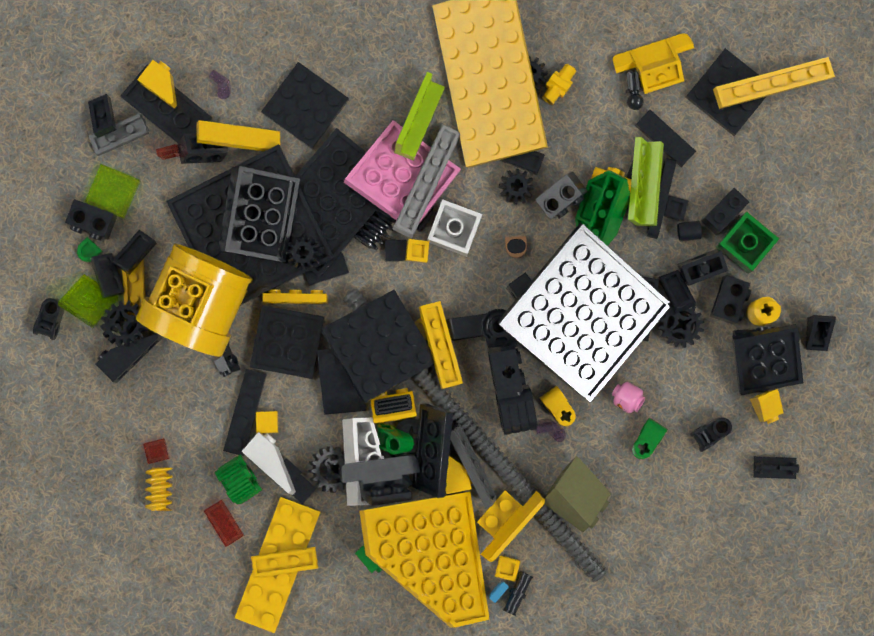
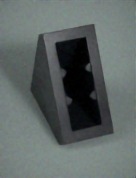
M813 315L807 317L806 350L828 351L836 316Z

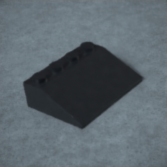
M242 166L232 167L218 251L286 263V251L290 241L300 179Z

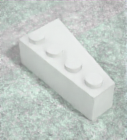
M372 417L342 420L345 464L384 459L380 452V442ZM359 481L346 483L347 506L370 505L361 498Z

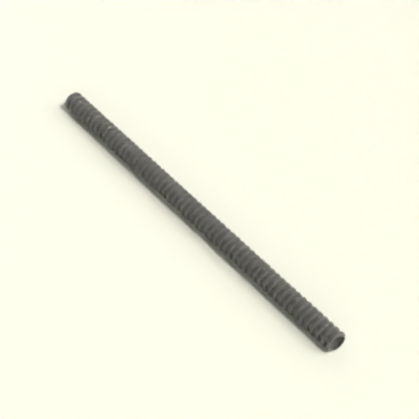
M353 289L343 300L345 303H348L349 308H353L352 311L368 304V300L366 298L363 299V294H359L358 289ZM429 368L413 376L414 381L419 382L418 386H422L424 392L427 391V396L432 397L431 400L436 402L437 407L440 406L441 409L453 412V425L460 424L468 440L472 442L471 445H475V450L481 452L480 455L485 457L484 460L489 461V465L494 467L493 470L499 472L498 476H502V480L507 481V486H511V490L516 491L515 495L520 496V500L526 503L535 493V488L530 486V482H526L527 479L521 476V472H517L518 468H514L512 462L509 463V458L503 456L504 453L499 451L500 448L494 446L495 443L490 441L491 438L486 437V432L483 433L481 431L482 428L477 427L478 423H474L472 421L473 418L468 417L469 413H465L463 407L460 408V403L455 402L456 399L450 396V392H446V388L441 389L440 384L437 382V377L434 378V374L428 372ZM543 505L534 516H538V521H542V525L548 527L547 531H551L553 537L556 536V541L561 542L560 545L565 547L566 552H570L569 555L574 557L575 562H579L578 566H582L584 572H588L587 576H591L593 582L601 579L606 574L607 568H603L601 562L598 563V558L593 557L594 554L589 552L588 547H584L585 544L580 542L579 537H575V532L572 533L571 528L566 527L567 523H563L562 518L557 517V513Z

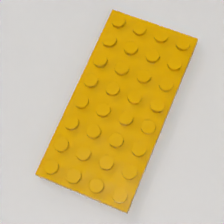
M450 0L432 5L466 167H474L548 148L517 0Z

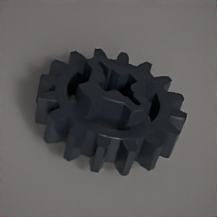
M119 301V306L117 307L111 304V311L105 309L107 316L101 317L105 324L100 325V328L104 331L102 333L103 336L108 338L111 344L115 342L120 347L124 343L126 347H129V342L131 341L137 344V337L143 339L144 336L141 332L147 331V327L136 320L140 309L138 304L133 306L131 301H128L124 305L122 301ZM128 312H131L136 316L134 317L133 315H129ZM112 331H114L115 333L119 332L121 336L113 334Z
M671 305L668 309L669 312L666 311L664 313V318L659 319L662 326L657 329L664 332L661 334V338H668L666 344L674 342L673 347L677 348L680 343L682 348H686V342L692 346L694 345L693 339L700 340L701 337L698 335V332H704V329L700 328L704 321L698 319L702 314L701 312L697 314L694 312L695 306L682 311L690 315L686 317L682 316L680 312L676 313ZM670 317L672 320L671 327L667 328V322ZM689 321L683 326V329L673 330L679 322ZM694 322V331L692 333L690 331L691 324ZM674 333L679 334L684 339H677L672 335Z
M327 446L326 449L320 448V454L315 453L312 455L315 461H309V464L313 466V469L308 470V473H313L310 481H317L315 487H322L323 492L330 490V493H335L337 489L339 491L344 490L343 484L346 485V483L340 481L339 471L340 467L345 464L344 451L341 452V447H335L334 449L333 446ZM333 455L335 456V458H332L330 460L329 458H326V456ZM332 479L337 481L336 483H333V484L327 483L328 481H331Z

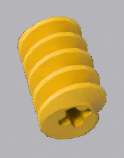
M759 298L751 302L747 307V318L753 325L764 326L779 318L781 306L773 298Z
M152 468L145 472V474L152 476L145 480L146 483L151 484L150 487L145 488V491L151 493V495L145 497V500L151 501L150 504L145 505L146 509L151 511H172V509L166 507L172 504L171 500L166 499V497L172 495V492L166 490L172 487V483L166 482V480L173 478V475L167 473V471L173 468Z

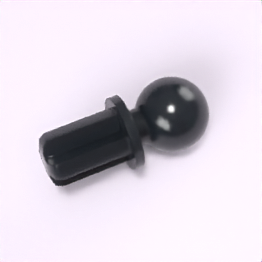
M630 71L627 73L628 89L626 93H630L627 105L632 110H639L644 104V99L639 94V92L643 91V88H640L639 72Z

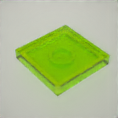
M100 164L84 203L125 219L140 180Z
M83 274L58 301V306L91 328H94L101 320V317L106 315L105 309L110 310L112 308L111 304H115L119 297L116 295L102 298L98 283Z

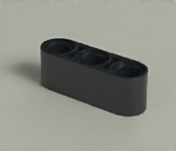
M487 313L446 319L451 341L483 337L481 322ZM497 320L493 323V329L499 331L502 327L497 324Z

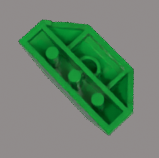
M611 170L588 180L586 186L588 192L583 195L585 199L580 203L575 217L576 227L579 223H582L607 246L617 236L630 201L627 179Z

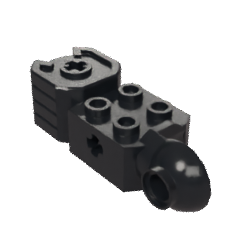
M494 309L484 316L481 322V330L486 338L502 431L504 435L535 430L538 428L534 400L531 388L528 384L526 385L524 372L518 366V364H522L520 351H518V348H515L518 346L517 341L503 328L499 331L493 329V323L499 320L507 310Z

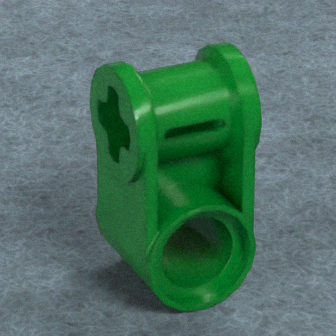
M648 418L632 447L633 455L638 459L650 457L668 429L653 419ZM645 444V450L648 452L640 454L638 446Z
M378 423L376 425L380 449L393 455L409 452L413 449L414 441L409 433H405L386 423Z

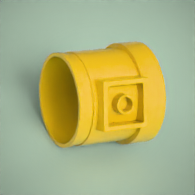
M174 243L172 252L164 264L150 297H145L136 320L153 332L178 344L208 355L222 357L231 338L229 329L252 278L216 258Z

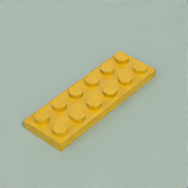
M280 497L259 555L307 548L321 511ZM252 570L235 619L275 633L298 572L254 578Z

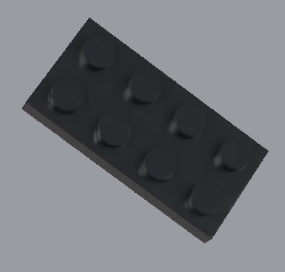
M148 64L120 96L177 144L184 134L197 133L198 120L208 122L212 120L208 113L175 86L177 106L174 109L141 85L137 79L147 68Z
M425 403L420 404L415 451L420 473H413L412 487L434 497L443 498L445 497L447 486L446 479L449 465L453 412Z

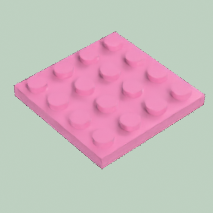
M393 120L348 174L344 183L397 221L431 147L422 141L414 161L395 154L396 142L403 127ZM449 160L420 222L461 170Z

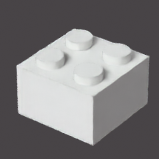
M442 199L427 241L467 257L482 214Z

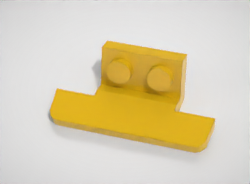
M682 33L617 54L613 57V65L616 73L636 67L639 72L643 92L647 94L684 82L678 53L693 49L694 44L688 34Z
M504 490L494 504L479 518L477 523L494 538L480 554L486 560L493 562L544 505L545 499L538 491L522 506Z

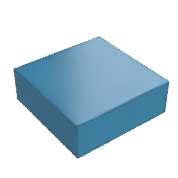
M503 580L500 581L489 594V598L496 603L509 588L508 584Z

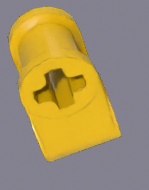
M557 385L539 397L560 425L570 426L575 421L576 414ZM561 412H570L571 416L569 418L571 421H562L560 419L562 417Z

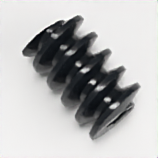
M380 209L375 211L378 217L373 215L370 217L373 224L366 222L367 230L362 228L359 230L362 237L355 235V238L368 249L378 250L375 243H384L381 236L389 237L387 229L394 231L392 223H396V220Z

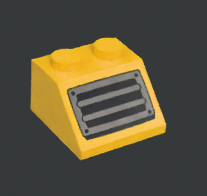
M408 388L395 390L396 394L387 395V392L372 399L371 407L374 424L417 417L413 391L408 392Z

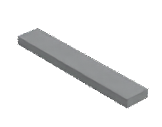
M442 124L393 230L409 238L413 237L460 137L458 131Z

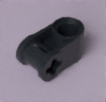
M48 298L42 302L38 317L33 326V334H42L50 337L51 340L56 339L65 310L62 301ZM55 302L57 310L52 314L49 311V306Z
M718 417L692 431L690 436L695 438L700 446V452H703L729 435L732 431V424L729 419ZM719 421H723L726 424V430L723 433H719L716 429Z

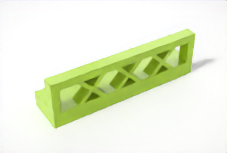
M429 72L424 77L397 139L394 151L395 154L413 161L445 89L444 86L432 82L433 74Z
M635 137L628 220L636 226H657L664 144L661 141L647 142L642 137Z

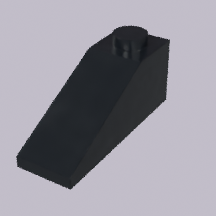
M154 334L137 340V344L130 342L129 347L121 345L109 351L105 350L98 356L97 359L99 361L95 365L112 382L118 383L162 337Z

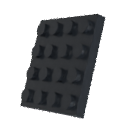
M395 290L388 292L320 330L364 404L435 364L429 346Z

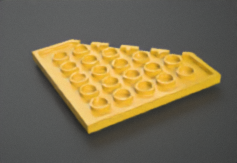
M471 492L359 511L366 556L450 628L490 620Z

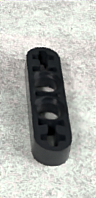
M666 158L664 161L660 181L657 226H648L646 237L657 239L659 236L676 167V160Z

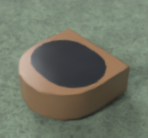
M526 236L505 237L506 252L510 257L521 258L527 250Z

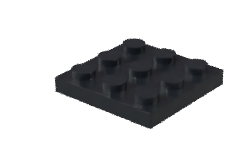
M725 48L685 98L735 136L766 97L719 109L713 91L715 87L759 76V74Z
M298 62L261 113L313 149L349 101V98Z
M262 305L250 368L313 379L318 355L317 350H319L322 334L320 330L323 328L325 317Z
M796 324L732 336L738 389L741 396L804 383L799 334Z

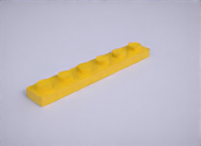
M829 57L717 86L713 91L718 107L722 109L834 78L835 75Z

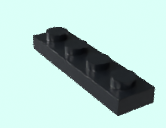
M249 369L245 370L223 451L245 456L242 450L249 442L267 374Z

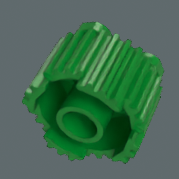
M242 455L236 456L215 471L219 482H222L227 491L226 494L233 504L236 503L237 505L246 502L263 490L256 480L257 476L253 470L247 468V463Z

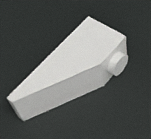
M258 432L242 452L288 494L293 495L296 491L283 462L280 450L274 444L276 440L268 433L263 435Z

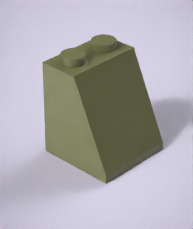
M576 456L562 470L544 497V505L581 532H584L596 525L599 520L596 516L599 512L603 513L610 502L607 499L611 493L582 460Z

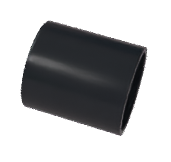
M700 221L677 223L679 241L701 239Z

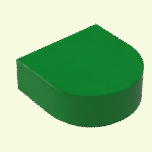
M86 237L77 247V255L84 262H91L90 259L93 256L103 253L89 237Z

